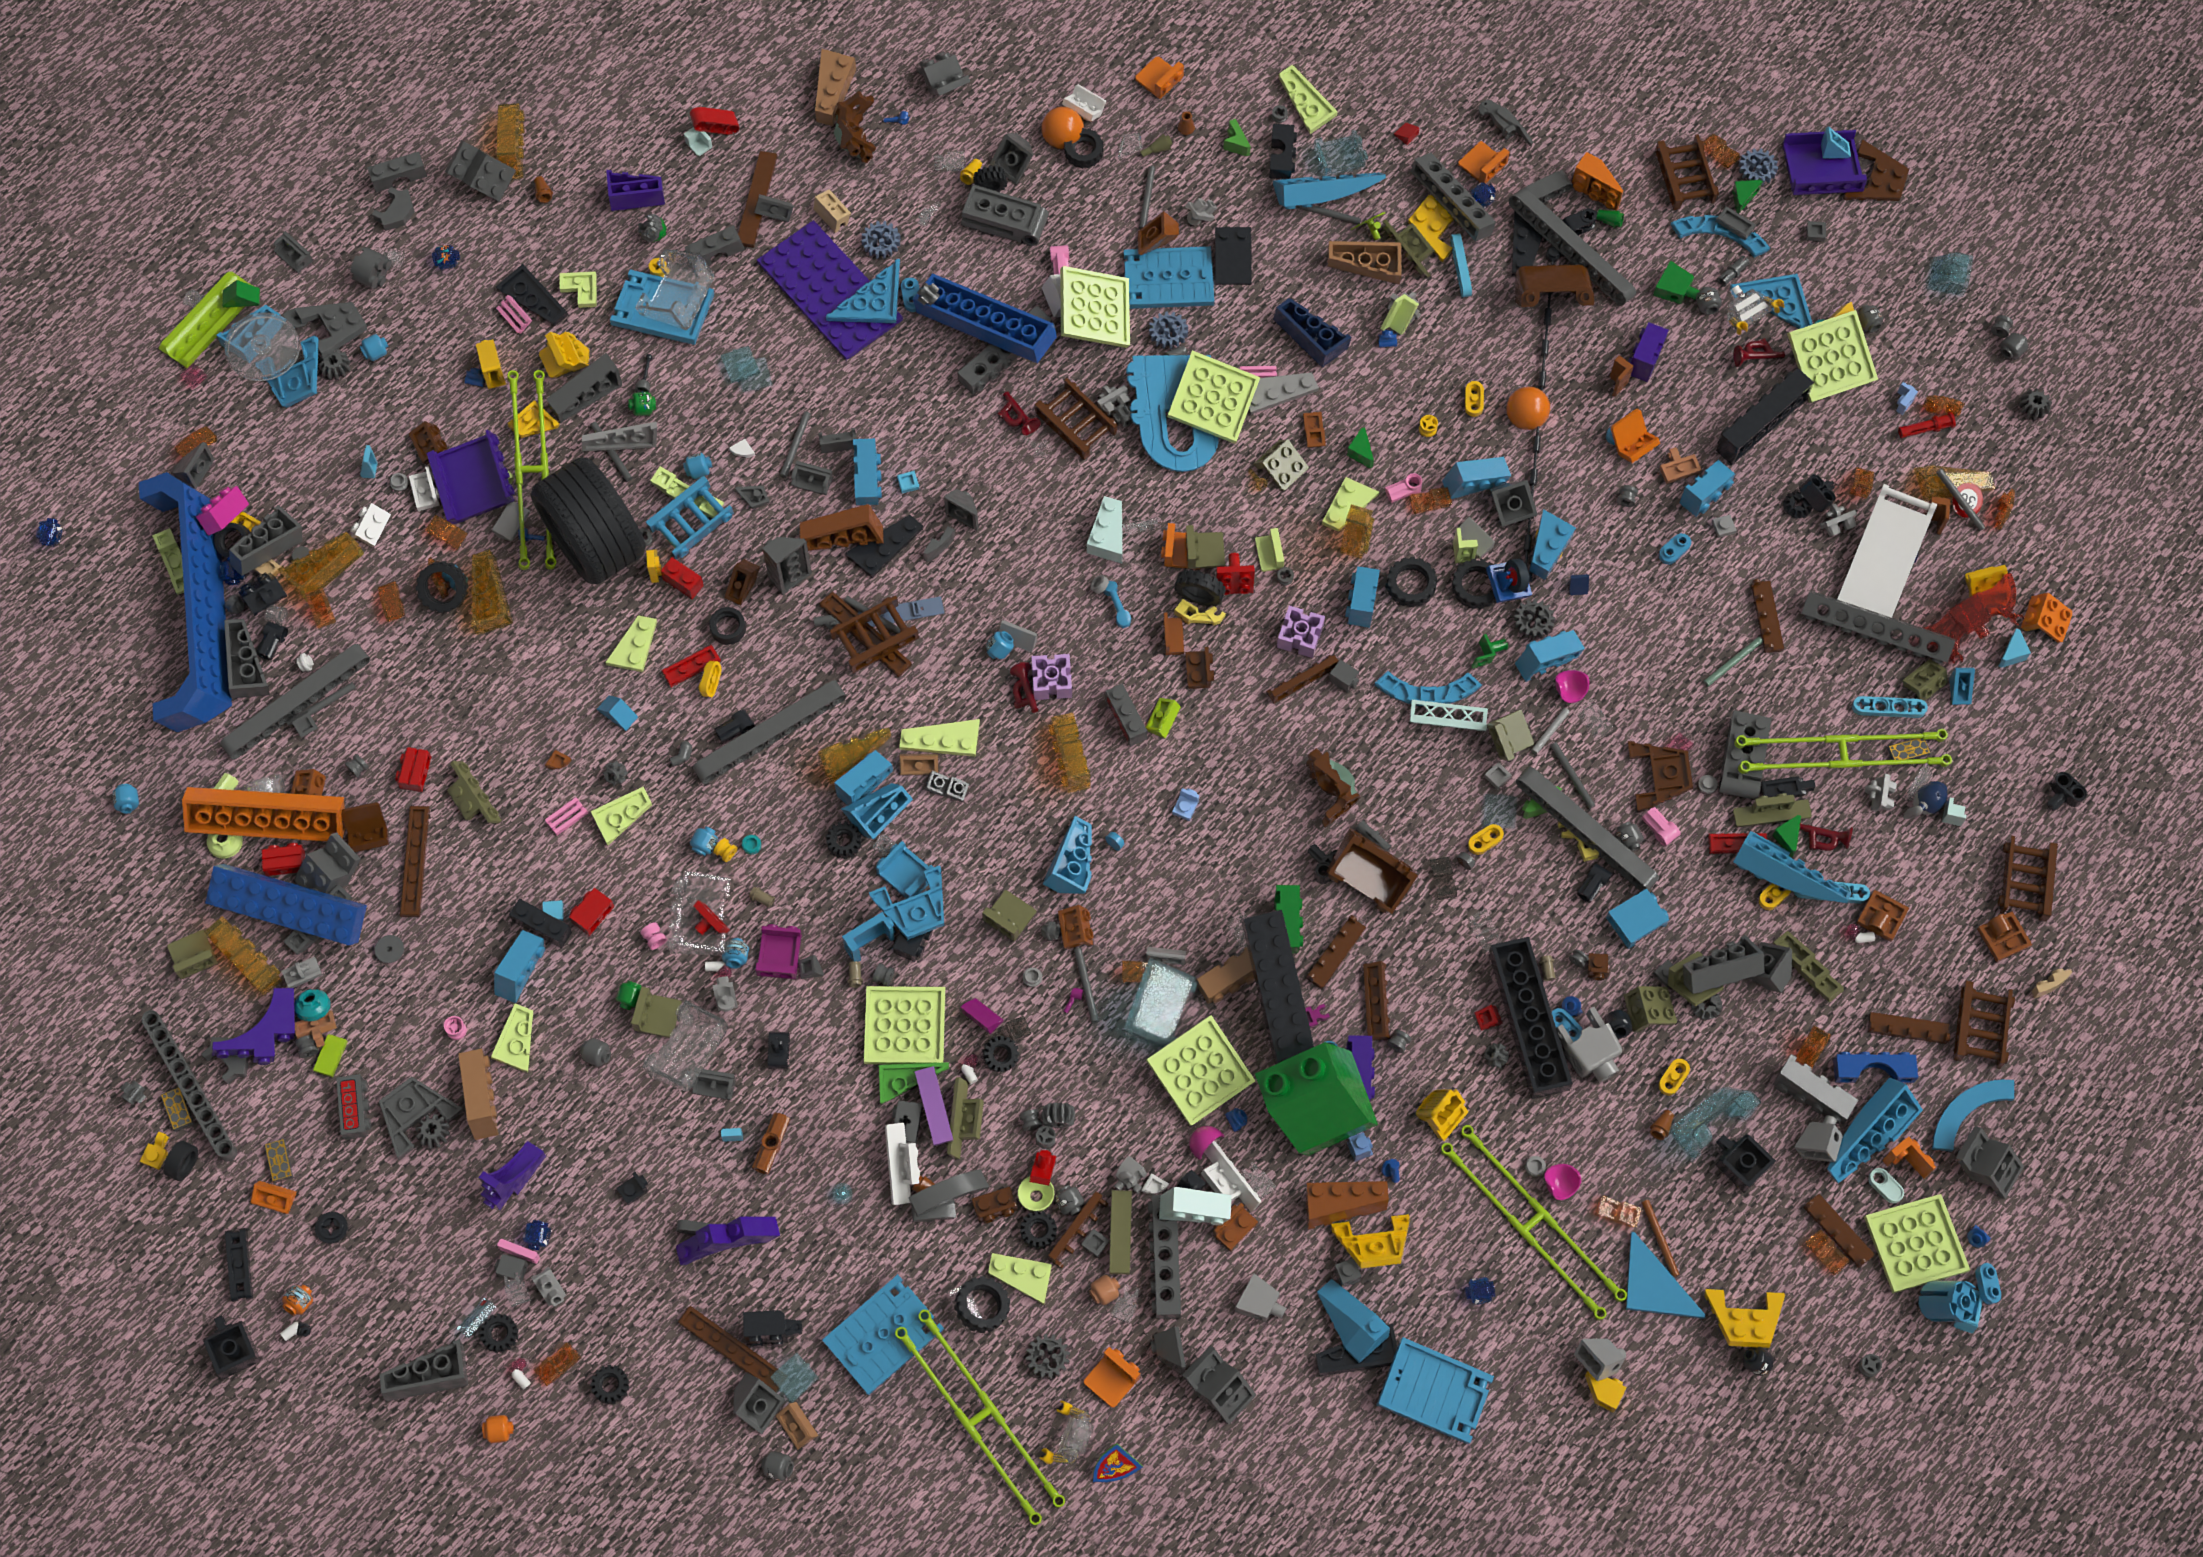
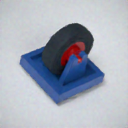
M1512 559L1506 563L1489 565L1486 568L1497 603L1527 598L1532 595L1528 569L1521 559Z

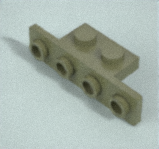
M1386 219L1383 220L1386 225L1384 229L1390 236L1393 234L1397 238L1394 240L1395 243H1401V249L1404 247L1407 251L1405 256L1410 262L1415 261L1417 264L1415 267L1421 275L1431 276L1421 262L1435 250L1416 226L1411 223L1398 234Z
M452 761L450 764L459 779L447 791L464 818L471 820L481 811L488 823L499 824L502 820L498 816V811L491 805L489 797L482 791L478 780L469 771V766L461 761Z
M1785 793L1769 798L1768 796H1760L1755 799L1752 806L1733 809L1736 827L1786 822L1797 815L1801 816V820L1812 817L1809 800L1795 801L1794 795H1787Z
M956 1077L953 1086L954 1097L951 1105V1122L949 1124L953 1141L947 1142L946 1146L947 1154L955 1159H960L962 1140L980 1139L984 1105L982 1099H967L969 1084L960 1077Z

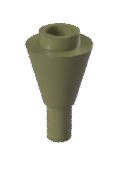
M1163 133L1149 147L1141 150L1140 153L1144 158L1151 153L1171 150L1170 146L1173 143L1169 135L1165 136Z

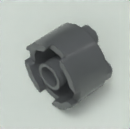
M364 247L361 249L363 251L361 255H356L352 262L350 272L353 273V277L351 279L372 289L378 286L382 287L386 282L385 275L391 267L392 261L387 256Z

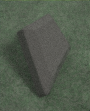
M764 486L735 488L736 492L752 509L770 503Z

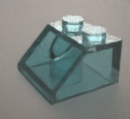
M1954 252L1934 257L1927 289L1963 297L1968 288L1974 256Z

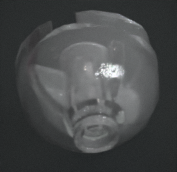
M282 774L274 775V779L268 776L249 782L248 785L244 786L246 791L285 793V782Z

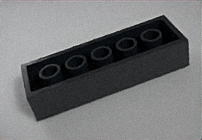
M1799 368L1794 372L1790 371L1784 377L1782 383H1776L1768 395L1765 393L1759 399L1758 404L1751 405L1743 417L1741 415L1737 417L1733 422L1734 425L1730 428L1726 427L1721 432L1716 452L1733 465L1808 399L1814 382Z

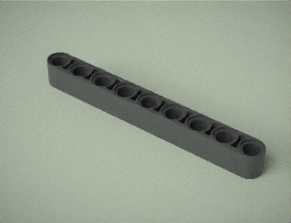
M1522 188L1509 197L1511 208L1573 265H1583L1586 267L1590 280L1616 304L1622 306L1636 296L1635 287L1528 189Z
M359 644L350 646L221 740L220 746L232 760L239 758L283 726L288 720L301 713L370 662V657Z
M833 680L702 758L693 765L692 769L703 784H707L840 704L847 698V695L838 682Z
M1531 766L1526 767L1515 782L1522 791L1592 850L1596 849L1599 852L1598 856L1641 892L1645 889L1650 891L1659 880V875L1535 768Z
M146 1011L142 1016V1023L213 1149L223 1161L230 1162L234 1160L237 1156V1148L167 1025L156 1011ZM157 1018L154 1024L149 1025L152 1019ZM166 1034V1037L163 1040L158 1041V1038L161 1035ZM175 1050L174 1055L167 1057L170 1051ZM184 1066L182 1072L176 1073L179 1067ZM193 1082L191 1088L185 1089L188 1083ZM203 1098L199 1105H195L197 1099ZM207 1115H212L209 1121L204 1122V1118ZM216 1131H221L220 1136L213 1138ZM226 1147H230V1151L227 1154H222Z

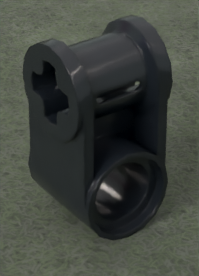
M1587 208L1565 217L1562 221L1579 236L1594 229L1597 213L1595 210Z

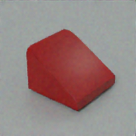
M1405 123L1394 133V136L1408 145L1419 135L1420 128Z
M1489 1005L1474 1012L1481 1031L1503 1024L1495 1005Z

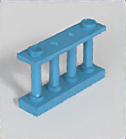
M702 476L646 521L652 533L656 530L660 531L675 548L672 551L675 559L686 556L690 548L720 524L728 522L734 514L730 505L724 509L708 491L710 484L705 476ZM698 496H703L716 510L718 515L709 520L696 506L694 500ZM683 508H689L704 525L697 532L680 515V511ZM674 519L689 536L682 544L666 528L665 523L668 520Z

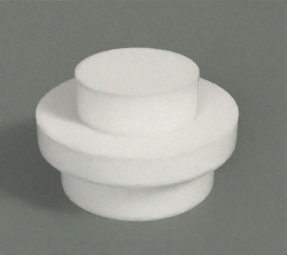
M302 653L297 658V664L301 671L309 672L312 670L314 663L309 655Z

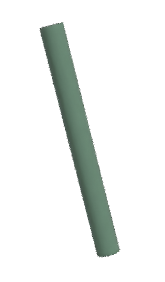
M1757 637L1705 679L1703 683L1709 687L1762 644L1763 640Z

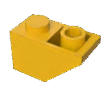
M1587 1371L1585 1377L1595 1404L1614 1413L1627 1387L1623 1386V1382L1616 1378L1610 1379L1607 1377L1597 1381Z

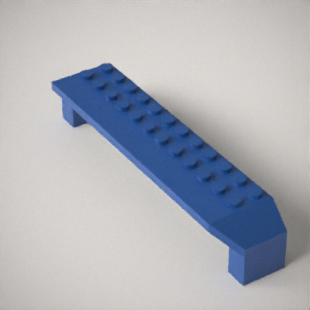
M166 472L139 482V496L142 501L162 512L179 507L190 673L175 696L152 703L154 722L175 732H180L204 724L232 706V698L228 683L224 622L226 620L223 580L220 578V573L223 577L222 567L220 569L222 557L215 548L214 538L216 533L208 536L196 518L202 512L200 509L211 503V499Z

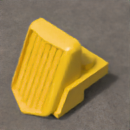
M565 331L561 335L553 332L545 335L548 341L547 347L539 352V356L549 377L557 378L571 371L575 372L589 366V348L576 339L574 334Z
M2005 565L1988 567L1965 574L1969 598L1974 612L1977 611L1981 614L1995 616L2006 607L2007 603L2011 602L2008 569Z
M1438 1089L1433 1090L1423 1100L1416 1111V1116L1427 1122L1440 1140L1445 1141L1467 1115L1468 1110L1464 1106L1465 1101L1458 1090Z

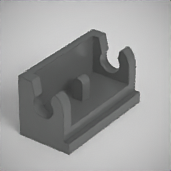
M286 231L273 243L276 247L274 252L298 274L313 262L310 252Z
M851 428V432L823 436L822 432L818 433L821 454L854 449L853 439H857L855 428Z
M796 461L791 476V486L827 495L833 479L832 470Z
M695 1068L692 1093L732 1100L736 1083L735 1075Z

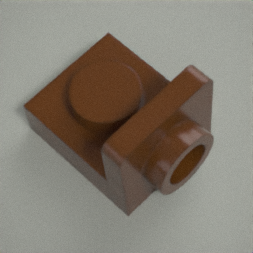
M1589 953L1588 977L1593 978L1595 981L1607 979L1610 974L1608 954Z

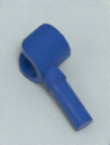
M901 111L899 117L884 118V123L898 122L906 125L910 117L908 112Z
M524 528L525 541H529V539L544 541L545 536L529 534L528 529Z

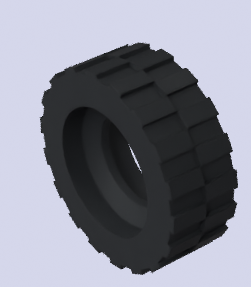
M1082 128L1081 137L1077 142L1072 143V140L1064 142V154L1069 163L1075 167L1090 168L1099 163L1103 156V140L1096 131ZM1086 141L1092 145L1093 149L1088 155H1079L1075 151V146L1079 142Z

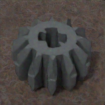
M339 349L323 359L319 357V369L324 377L328 376L330 380L334 376L339 380L340 375L345 377V372L350 371V360L347 358V354L345 352L341 353Z
M2037 388L2034 391L2029 389L2021 397L2019 407L2022 408L2021 413H2027V418L2031 415L2034 420L2037 417L2040 419L2044 418L2049 413L2052 401L2049 400L2050 395H2044V390L2039 392Z
M1062 1102L1049 1103L1043 1106V1124L1054 1128H1068L1074 1125V1106Z
M434 1114L432 1119H430L426 1115V1121L419 1120L421 1127H416L415 1129L418 1132L416 1138L421 1140L422 1146L428 1144L429 1149H432L434 1144L437 1148H440V1141L447 1143L444 1136H450V1132L447 1130L450 1126L448 1123H445L444 1117L438 1119L437 1114ZM435 1128V1133L431 1134V1129Z

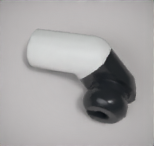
M294 1322L280 1334L285 1341L294 1335L307 1337L311 1333V1327L306 1323Z

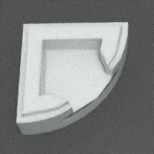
M746 439L729 448L730 452L735 456L738 455L746 458L755 456V452Z
M1151 1174L1141 1192L1158 1194L1160 1191H1164L1169 1183Z

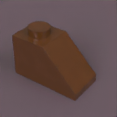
M745 559L734 566L724 598L742 605L756 582L760 566Z

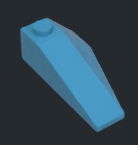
M1077 816L1073 817L1048 869L1043 885L1058 893L1084 894L1091 880L1090 862L1092 856H1090V846L1092 844V825Z
M1333 1279L1317 1291L1327 1314H1329L1336 1332H1338L1345 1350L1358 1363L1389 1337L1390 1328L1373 1311Z

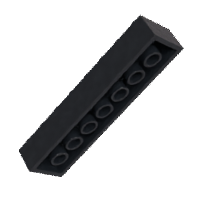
M1275 910L1241 919L1275 1065L1314 1047L1282 910Z
M1529 937L1491 945L1488 952L1531 1099L1570 1091L1573 1085Z

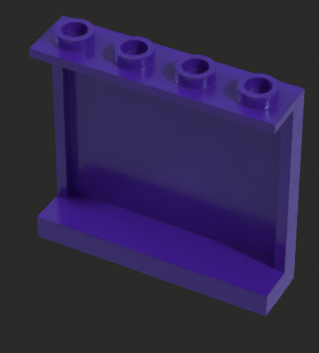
M1856 130L1835 131L1849 142L1851 153L1849 158H1823L1821 143L1824 132L1785 134L1782 145L1793 195L1864 191L1867 177L1866 174H1862L1854 141Z
M488 429L485 430L486 435L440 453H436L434 450L427 453L446 519L453 525L515 502L513 498L515 492L508 481L510 475L507 468L503 465L505 459L503 453L498 448L499 439L496 434H493Z

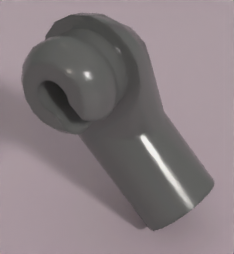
M831 615L813 617L815 627L824 625L831 630L833 626L839 624V621Z
M688 741L681 742L679 754L669 758L673 767L690 759L692 745Z

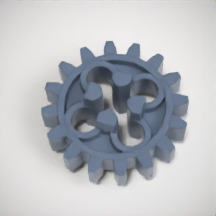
M1753 148L1752 153L1746 151V154L1742 155L1738 165L1740 167L1739 173H1743L1742 179L1748 178V181L1761 180L1763 181L1762 185H1764L1765 181L1770 183L1771 178H1775L1778 170V161L1773 160L1774 155H1768V150L1764 153L1762 148H1760L1759 152Z
M877 221L875 226L870 223V229L865 228V233H862V246H864L865 252L869 251V256L876 254V259H878L882 255L885 259L886 254L892 256V251H898L897 246H900L901 240L897 228L893 229L892 223L888 226L886 221L883 224Z
M1166 311L1165 315L1162 316L1159 313L1158 319L1153 317V323L1149 324L1151 341H1156V346L1162 344L1163 349L1166 345L1170 349H1172V345L1179 347V342L1184 343L1185 338L1188 337V325H1186V319H1182L1181 314L1175 316V312H1172L1169 315Z

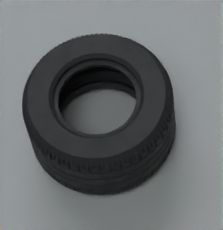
M576 458L533 486L530 495L539 516L565 557L587 583L600 584L643 556L646 544L634 518L615 488L589 458Z

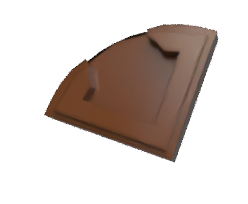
M554 750L545 767L561 769L567 766L572 759Z

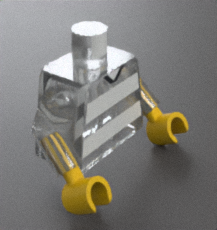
M1737 285L1730 290L1734 300L1728 305L1727 321L1737 329V334L1740 335L1742 330L1748 332L1750 325L1767 316L1772 311L1771 308H1774L1775 313H1779V307L1785 308L1784 301L1782 299L1774 300L1754 289L1744 293L1740 286Z
M1061 1400L1063 1408L1062 1410L1056 1409L1057 1412L1066 1416L1070 1415L1061 1442L1055 1454L1047 1448H1043L1041 1451L1046 1455L1039 1457V1459L1046 1464H1051L1053 1461L1055 1463L1072 1464L1084 1455L1094 1429V1425L1090 1424L1091 1418L1087 1411Z

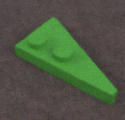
M949 1062L879 1065L880 1104H884L918 1086L914 1071L934 1066L935 1073L938 1075L949 1069Z

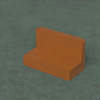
M1620 355L1614 360L1610 373V378L1616 382L1612 394L1614 397L1628 384L1633 370V365Z
M1932 496L1929 503H1936L1937 507L1931 520L1938 521L1937 534L1941 535L1949 520L1951 499ZM1924 510L1923 514L1927 515L1928 510Z
M1165 612L1163 614L1165 655L1184 654L1182 617L1168 618V614Z

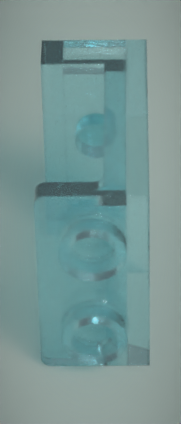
M1352 130L1351 136L1327 142H1323L1321 137L1314 141V151L1324 176H1332L1365 168L1368 156L1366 150L1362 148V138L1360 135H1357L1356 130Z

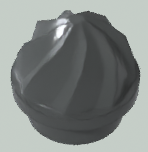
M232 595L225 604L228 612L234 614L241 613L245 607L241 597H236L235 595Z
M1054 921L1043 924L1041 928L1042 936L1049 941L1057 940L1060 935V925L1055 924Z

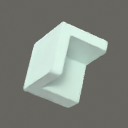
M693 127L684 133L686 144L697 156H701L712 148L711 138L706 132L696 131Z
M1950 797L1944 807L1942 822L1962 826L1967 816L1964 814L1965 806L1953 804L1954 798Z

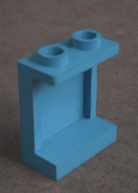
M901 841L890 849V853L886 858L882 857L878 861L876 871L882 879L907 899L920 894L928 886L923 871L934 867L925 864Z
M1647 889L1610 910L1606 916V919L1628 949L1633 947L1638 940L1661 926H1667L1669 921L1666 910L1660 908L1655 895Z
M883 912L843 935L844 949L852 961H861L859 948L884 933L891 942L895 940L893 921L889 916L885 917Z

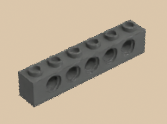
M1432 153L1414 159L1411 173L1475 242L1492 235L1496 221Z
M1038 306L1029 312L1052 323V319ZM991 344L957 372L958 381L974 394L977 391L983 390L988 381L996 379L1000 371L1008 369L1012 361L1017 357L1021 358V356L1011 352L1005 353L1003 352L1004 349Z
M1152 1195V1201H1148V1214H1152V1221H1149V1233H1153V1241H1149L1150 1253H1154V1261H1150V1272L1155 1274V1281H1151V1293H1155V1301H1152V1313H1156V1319L1181 1318L1177 1220L1161 1221L1157 1218L1160 1212L1161 1195ZM1166 1233L1169 1238L1166 1241H1162L1158 1238V1235ZM1167 1253L1170 1258L1163 1261L1159 1258V1255ZM1161 1273H1168L1171 1278L1164 1281L1159 1277ZM1165 1292L1169 1293L1171 1299L1164 1301L1160 1295Z

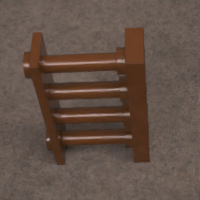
M1699 134L1695 135L1692 144L1669 148L1666 147L1664 140L1657 141L1655 153L1673 211L1681 209L1684 200L1709 196L1711 204H1713L1717 196H1719L1718 186L1714 184L1704 153V142L1700 140ZM1695 151L1697 157L1694 160L1677 163L1670 160V155ZM1700 166L1702 173L1678 178L1674 172L1678 169ZM1700 181L1705 182L1706 189L1687 193L1680 192V185Z
M1066 378L1064 380V388L1066 390L1048 404H1044L1041 400L1034 404L1035 413L1083 460H1086L1090 456V445L1107 431L1115 436L1117 434V424L1113 418H1108L1085 396L1075 382H1071ZM1070 395L1078 401L1061 416H1056L1052 411ZM1082 407L1090 412L1087 417L1073 428H1069L1065 424V421ZM1095 419L1103 425L1086 440H1081L1077 436L1082 429Z
M896 595L885 598L875 607L843 624H836L830 630L831 639L834 641L839 638L851 658L848 660V664L853 674L919 639L918 630L915 625L907 627L897 612L896 607L899 605ZM888 611L900 629V633L895 636H890L879 618L880 615ZM871 620L884 639L878 645L873 644L862 626ZM856 629L868 648L867 651L861 654L856 652L846 636L847 633Z
M2012 835L2007 842H2004L2003 853H2006L2002 895H1999L1997 904L2000 907V913L2004 914L2010 906L2036 911L2041 921H2047L2051 917L2057 843L2050 842L2046 848L2040 850L2015 845V836ZM2014 853L2041 857L2044 860V866L2040 868L2013 863ZM2012 871L2040 875L2043 878L2042 884L2033 885L2011 881ZM2010 888L2038 893L2041 896V900L2037 904L2009 899Z
M1965 981L1961 986L1953 1060L1961 1061L1969 1054L1997 1060L1996 1068L2001 1069L2004 1064H2007L2009 1052H2006L2011 1008L2015 1004V997L2012 996L2013 990L2009 989L2004 994V997L1977 992L1976 989H1973L1974 982ZM1977 999L2003 1004L2002 1015L1974 1010L1971 1007V1002ZM1973 1017L2001 1023L2000 1034L1974 1029L1969 1026V1019ZM1974 1036L1999 1041L1998 1052L1969 1047L1967 1037Z

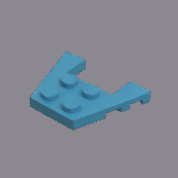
M316 336L300 342L304 360L284 370L276 372L274 361L270 357L256 363V367L261 370L264 379L270 384L271 390L283 407H290L317 394L318 337Z
M940 865L923 871L930 890L892 904L886 887L869 892V896L886 916L891 918L894 925L908 940L944 926Z

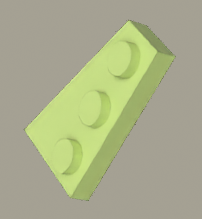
M1345 477L1322 521V525L1339 532L1359 511L1363 510L1372 499L1379 495V491Z
M638 615L605 662L606 665L643 672L657 619Z
M641 787L591 811L607 846L652 806V803L644 787Z
M514 1004L491 1055V1059L528 1073L533 1010Z
M992 1253L988 1274L1044 1305L1052 1264Z

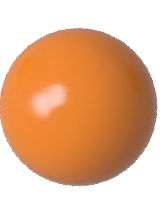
M1056 107L1045 115L1041 129L1045 141L1050 146L1064 149V142L1072 140V143H1075L1080 139V133L1084 125L1082 118L1075 110L1069 107Z
M1531 386L1522 387L1514 391L1509 397L1506 413L1510 422L1516 427L1523 430H1534L1538 426L1541 427L1547 421L1550 414V402L1546 394L1540 389Z

